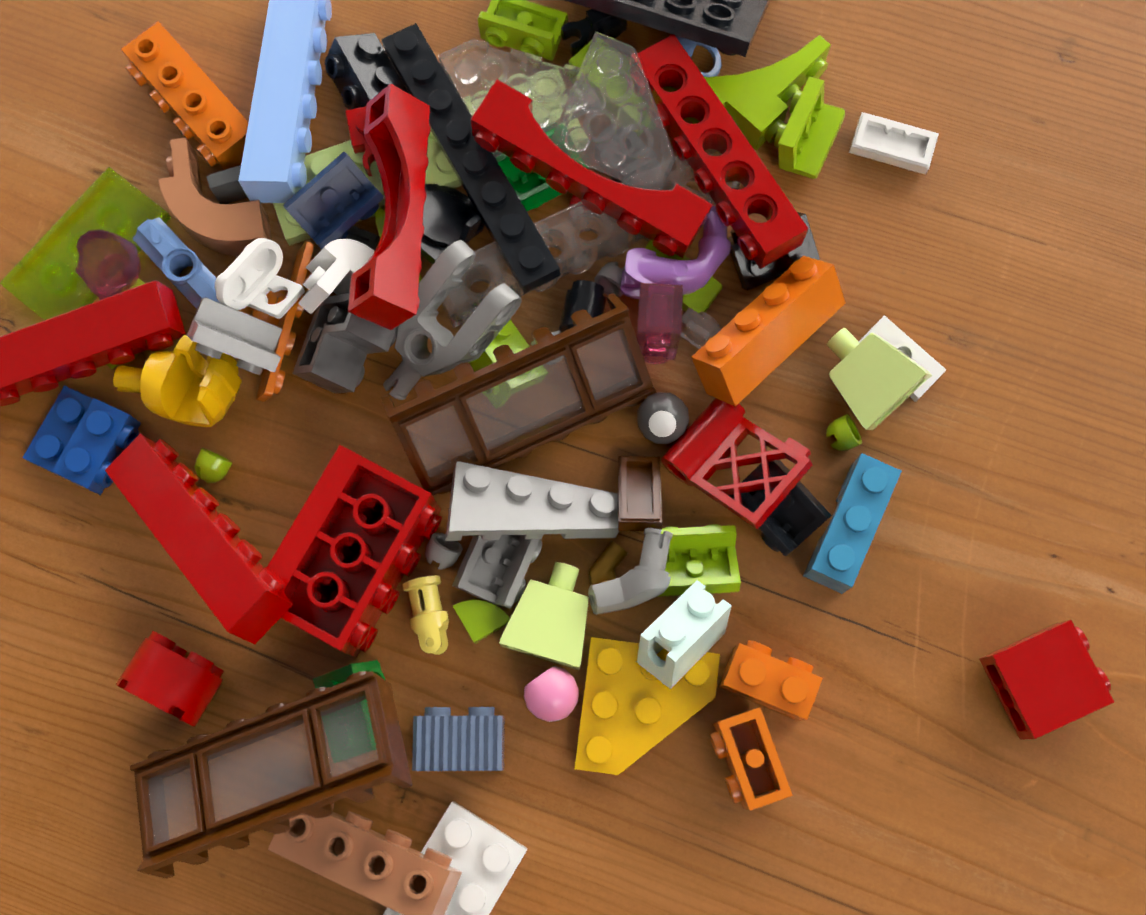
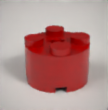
M152 631L149 638H144L117 681L116 686L179 718L181 721L196 727L223 682L221 676L224 670L193 651L185 658L186 650L165 636Z

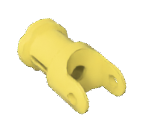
M438 575L420 577L402 584L403 590L409 593L413 617L410 619L411 629L414 633L418 634L421 649L426 653H433L435 655L444 653L448 648L446 630L449 624L448 613L442 610L438 585L441 584V580Z

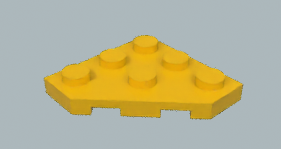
M591 637L575 769L614 775L622 773L716 698L720 654L707 652L669 689L637 663L639 643ZM663 648L657 656L666 661V656L669 652Z

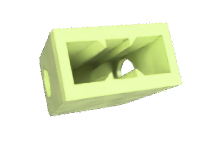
M843 328L827 343V346L841 359L829 372V376L866 430H874L932 376L925 368L874 333H870L859 342L846 328Z
M555 562L549 584L530 580L500 638L499 644L504 648L580 670L589 603L588 596L573 592L580 569L569 564Z

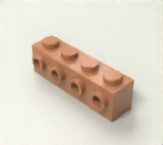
M332 802L331 809L333 810L335 804ZM333 811L331 815L324 818H314L304 813L290 818L291 829L285 833L275 834L268 848L269 851L402 915H445L462 874V871L450 866L453 859L450 856L431 848H427L425 854L410 848L413 840L389 829L384 836L371 830L373 821L350 811L346 818Z

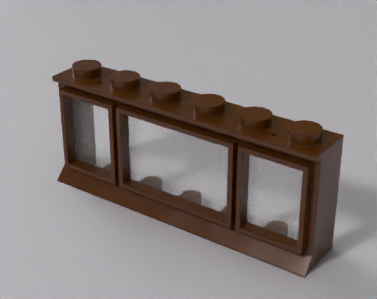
M614 293L609 294L606 298L611 309L610 311L595 318H592L586 310L576 311L571 315L574 327L555 336L547 327L536 329L532 333L535 345L515 354L509 345H501L493 351L497 362L475 372L470 363H461L454 368L458 380L435 390L429 380L421 381L414 387L418 398L396 408L389 394L381 397L387 416L423 489L430 492L433 496L450 492L453 471L457 461L495 468L512 459L526 457L534 449L551 441L563 440L571 432L581 427L602 422L608 415L618 410L639 405L645 398L657 393L651 382L629 318V308Z
M373 671L356 672L348 676L343 683L330 688L320 687L313 689L306 694L305 698L292 703L272 705L266 709L264 714L251 719L231 721L226 725V729L213 734L193 736L187 740L185 745L172 750L155 751L148 755L147 760L131 765L130 770L134 771L143 854V860L137 871L168 879L175 876L174 862L180 861L191 865L203 864L209 860V849L219 845L230 849L245 848L250 845L248 834L261 829L273 834L285 833L291 829L290 818L303 813L314 818L327 817L332 814L331 803L346 797L355 802H366L373 799L372 787L388 781L404 789L413 786L391 684Z

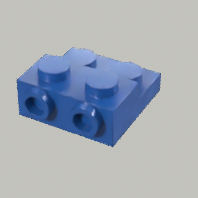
M64 385L22 458L101 496L103 490L113 483L105 469L138 436V428L141 423L130 414L96 398L92 399Z

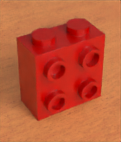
M1072 620L1054 624L979 658L1020 740L1037 739L1114 703L1109 692L1111 691V684L1107 675L1101 668L1095 666L1088 652L1090 648L1088 639L1079 627L1074 626Z

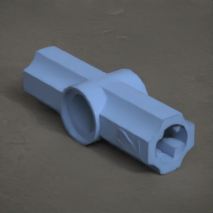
M160 217L152 220L147 219L137 228L133 241L196 309H198L200 301L204 297L219 302L215 291V281L217 278ZM193 266L192 271L188 275L179 277L183 269Z

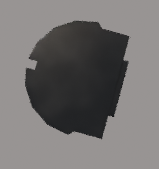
M425 184L426 200L423 209L424 234L421 240V255L434 264L448 246L459 240L468 243L483 231L485 225L468 196L451 187Z

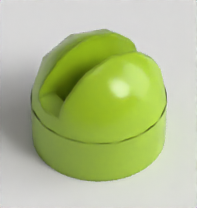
M848 414L835 419L829 424L826 438L834 434L837 440L831 444V447L834 449L846 451L862 444L860 433Z
M201 448L194 468L197 476L205 482L216 483L227 475L233 462L215 452Z

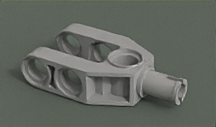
M462 240L448 246L419 282L418 296L420 304L417 315L399 325L395 349L402 355L403 360L383 384L386 391L390 390L392 386L394 387L389 394L398 400H405L408 393L421 377L442 374L454 369L461 363L478 359L521 305L522 299L509 286L503 283L489 292L455 336H453L451 331L438 323L436 319L439 314L437 311L438 307L453 288H459L463 283L461 278L471 266L476 256L475 252ZM428 339L432 342L431 354L427 348Z

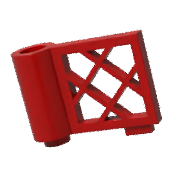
M714 398L688 427L685 433L664 454L661 462L681 482L688 486H695L758 530L813 466L811 459L808 458L811 452L808 448L790 437L785 443L744 418L743 415L746 412L740 404L733 406ZM748 434L760 441V453L738 456L737 447ZM788 459L796 464L787 475L770 478L769 461ZM762 463L764 479L740 483V466ZM732 468L733 484L715 487L707 482L717 470ZM765 489L766 499L754 513L742 505L741 493ZM734 494L735 500L729 497L728 495Z

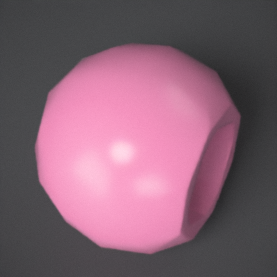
M554 666L524 687V699L528 710L538 719L547 722L558 721L568 717L578 703L579 689L575 678L564 668Z

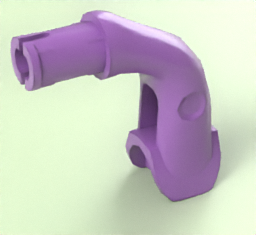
M712 206L703 224V238L698 242L697 259L676 260L658 257L656 252L646 248L628 250L625 269L622 271L621 293L635 299L651 298L652 295H688L704 287L731 250V242L727 239L728 227L719 219L715 206Z

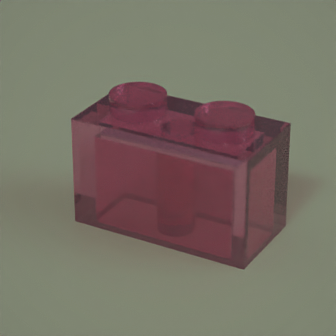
M640 283L636 338L646 363L664 364L668 360H675L681 336L683 285Z

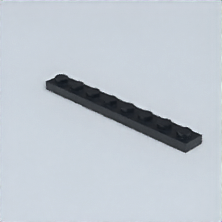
M417 23L381 39L384 50L410 95L430 106L429 125L431 132L476 211L482 217L484 225L523 293L525 294L561 276L560 267L495 156L475 141V137L472 135V117Z

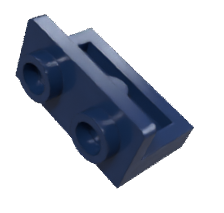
M343 152L285 202L283 207L322 250L331 241L345 239L349 234L348 229L356 222L370 218L378 210L379 202L383 200L384 196L369 181L353 160Z

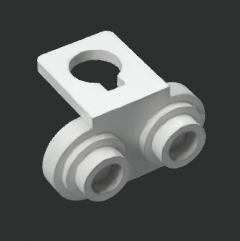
M258 238L248 244L236 260L215 281L216 296L221 304L236 310L249 306L277 319L282 318L304 294L305 290L302 285L276 275L283 261L282 250L276 242L266 238ZM280 290L288 291L283 301L277 304H268L269 299L266 294L269 291L274 293Z

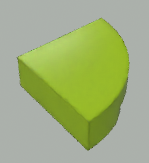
M466 600L453 605L475 644L506 626L510 620L501 608L487 601Z

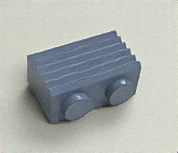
M425 707L424 716H413L412 771L504 770L505 717L495 716V707H468V716H451V707Z

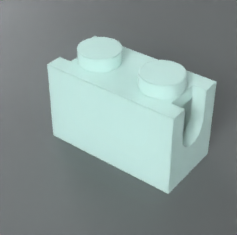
M698 580L640 635L637 663L669 689L726 632L732 605L725 600H722L717 605L714 597L705 591L706 586ZM663 648L669 652L666 656V661L657 656Z

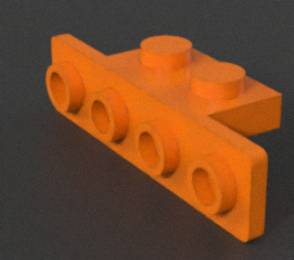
M306 241L298 250L290 281L303 286L305 280L312 274L305 267L314 259L312 253L315 244ZM280 290L275 293L269 291L266 294L269 299L268 304H277L283 301L288 291ZM304 294L280 319L249 306L238 310L282 329L274 351L281 359L275 373L264 369L256 400L265 402L272 397L273 393L279 394L282 388L285 371L280 370L283 356L290 355L295 343L296 333L292 332L291 328L294 317L300 318L304 310L298 304Z

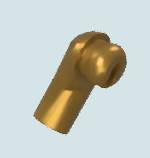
M612 540L589 569L591 586L616 579L615 570L628 554V552Z

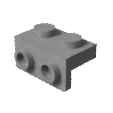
M204 297L201 299L187 333V336L192 341L197 342L196 351L216 359H220L222 353L238 358L236 366L261 375L263 368L275 373L281 359L274 352L282 332L280 327Z
M481 535L473 536L452 586L496 606L511 608L513 603L517 602L524 592L526 585L525 574L530 563L537 559L542 548V541L540 539H525L524 535H502L500 540H482Z

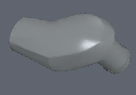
M646 528L644 530L645 536L639 566H635L634 569L629 570L620 578L589 587L588 596L594 614L629 609L665 592L671 580L665 568L670 540L673 536L672 533L664 531L661 534L662 530Z

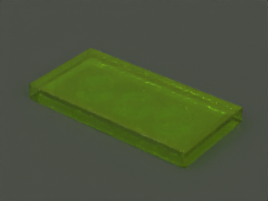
M108 167L3 278L0 284L44 320L93 303L142 250L133 241L137 228L147 219L152 220L158 217L167 223L171 216L121 175Z

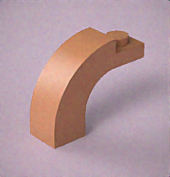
M186 137L170 140L172 156H167L166 158L170 177L158 179L159 187L167 207L193 239L208 249L231 256H239L248 244L258 238L272 240L269 216L259 200L237 204H218L203 197L198 155Z

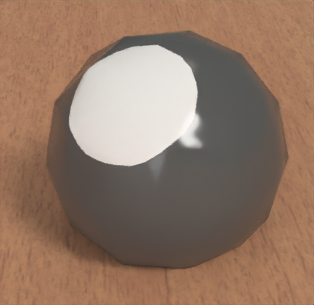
M658 392L652 394L641 403L637 410L638 428L646 439L657 444L668 445L677 441L689 426L688 408L682 399L672 393Z

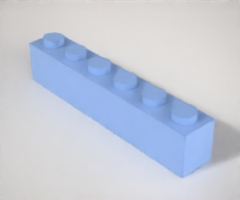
M269 0L238 180L250 201L259 200L260 203H285L300 188L306 185L307 172L304 160L305 154L310 153L312 148V136L309 127L311 119H315L317 114V101L314 94L316 85H320L322 81L320 55L325 53L327 48L325 22L331 19V0Z

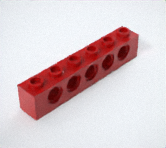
M672 34L632 56L629 82L634 93L639 98H645L650 106V113L659 129H666L672 138V147L681 161L687 160L694 171L693 176L698 188L704 194H710L716 203L715 209L721 222L727 227L731 225L739 237L738 245L744 256L749 260L753 259L758 267L762 269L800 247L809 228L677 37ZM671 86L676 88L677 91L668 92L662 88ZM691 117L697 119L699 123L690 124L683 119ZM715 149L722 155L710 156L705 150ZM737 181L744 188L733 189L727 185V182ZM753 213L761 214L767 221L757 223L750 219L748 215Z

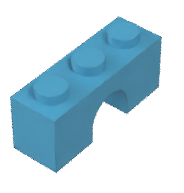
M863 453L860 454L850 466L836 499L838 504L824 534L817 542L804 572V577L841 594L853 587L900 477L901 470Z

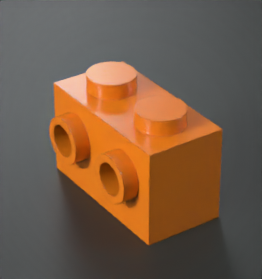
M748 640L746 645L739 643L734 646L718 687L796 721L807 720L823 679L812 674L814 667L792 657H789L787 663L771 656L773 649L752 640Z
M761 707L713 723L716 732L709 734L718 760L726 759L731 775L725 777V782L734 804L741 802L743 809L751 811L793 796Z

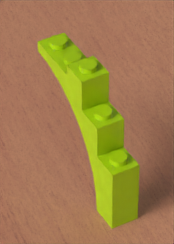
M819 35L798 52L770 66L737 75L704 78L750 145L757 150L766 141L769 143L775 141L778 128L784 123L788 107L791 105L795 92L802 90L801 87L807 82L809 76L818 79L824 73L828 66L826 58L831 44ZM596 36L568 61L569 82L620 128L629 124L638 137H640L644 132L651 133L657 127L651 116L649 104L644 97L639 98L630 85L631 58L619 53ZM671 86L662 88L668 92L677 91L676 88ZM689 117L683 119L685 122L690 124L699 123V121L695 118Z

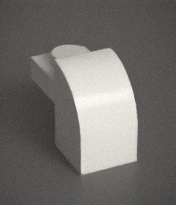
M337 239L328 243L305 267L312 274L303 283V286L308 291L298 304L312 314L332 292L337 295L350 293L351 275L364 266L375 251L369 246L352 239Z

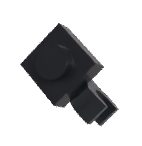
M590 9L586 11V18L565 24L561 28L563 40L570 37H578L580 39L570 44V53L572 56H575L596 36L605 41L617 38L623 31L627 30V20Z

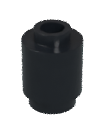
M574 281L572 288L566 292L559 330L564 332L574 327L571 315L576 311L586 310L592 318L603 314L606 304V297L603 295L604 287L592 281Z

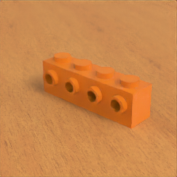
M159 21L121 48L130 62L125 69L140 87L147 83L153 90L148 95L163 113L170 110L176 116L172 122L187 140L194 137L200 145L196 147V150L211 168L216 164L222 170L241 165L248 121Z
M802 256L691 356L708 395L736 406L846 304L834 264Z

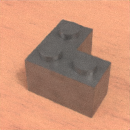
M350 293L327 297L316 308L292 373L333 393L354 392L363 379L365 372L363 365L367 354L388 352L389 348L396 341L399 329L397 326L389 330L349 313Z

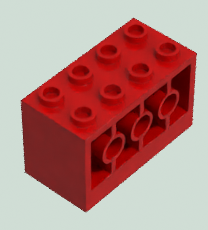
M339 445L267 566L284 581L286 586L282 591L293 603L281 618L357 658L360 651L366 653L378 634V629L374 627L382 613L389 614L398 600L400 592L396 588L404 575L409 577L417 567L421 558V554L417 551L425 537L430 539L441 524L442 517L438 515L441 509L433 495ZM383 515L380 521L372 524L376 517ZM360 551L359 558L352 562L351 559L354 554ZM334 590H338L336 598L330 601L331 593Z

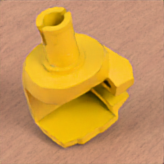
M187 335L182 336L174 351H158L151 354L143 368L120 365L115 370L113 377L114 387H118L117 391L141 393V399L145 407L152 413L178 423L199 427H212L223 419L237 397L242 380L238 376L237 361L233 356L222 353L220 359L208 356L207 360H205L200 355V352L195 350L197 342L192 341Z

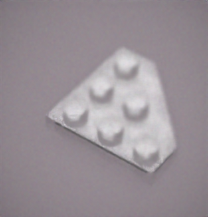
M595 31L551 140L576 162L637 188L663 190L676 157L637 51L629 44Z
M474 38L438 55L442 68L471 117L496 79L533 99V116L544 132L562 124L565 125L599 108L600 100L580 67L569 64L561 67L543 62L540 56L511 49V52H506L489 47V42ZM498 150L492 152L495 157L503 154Z

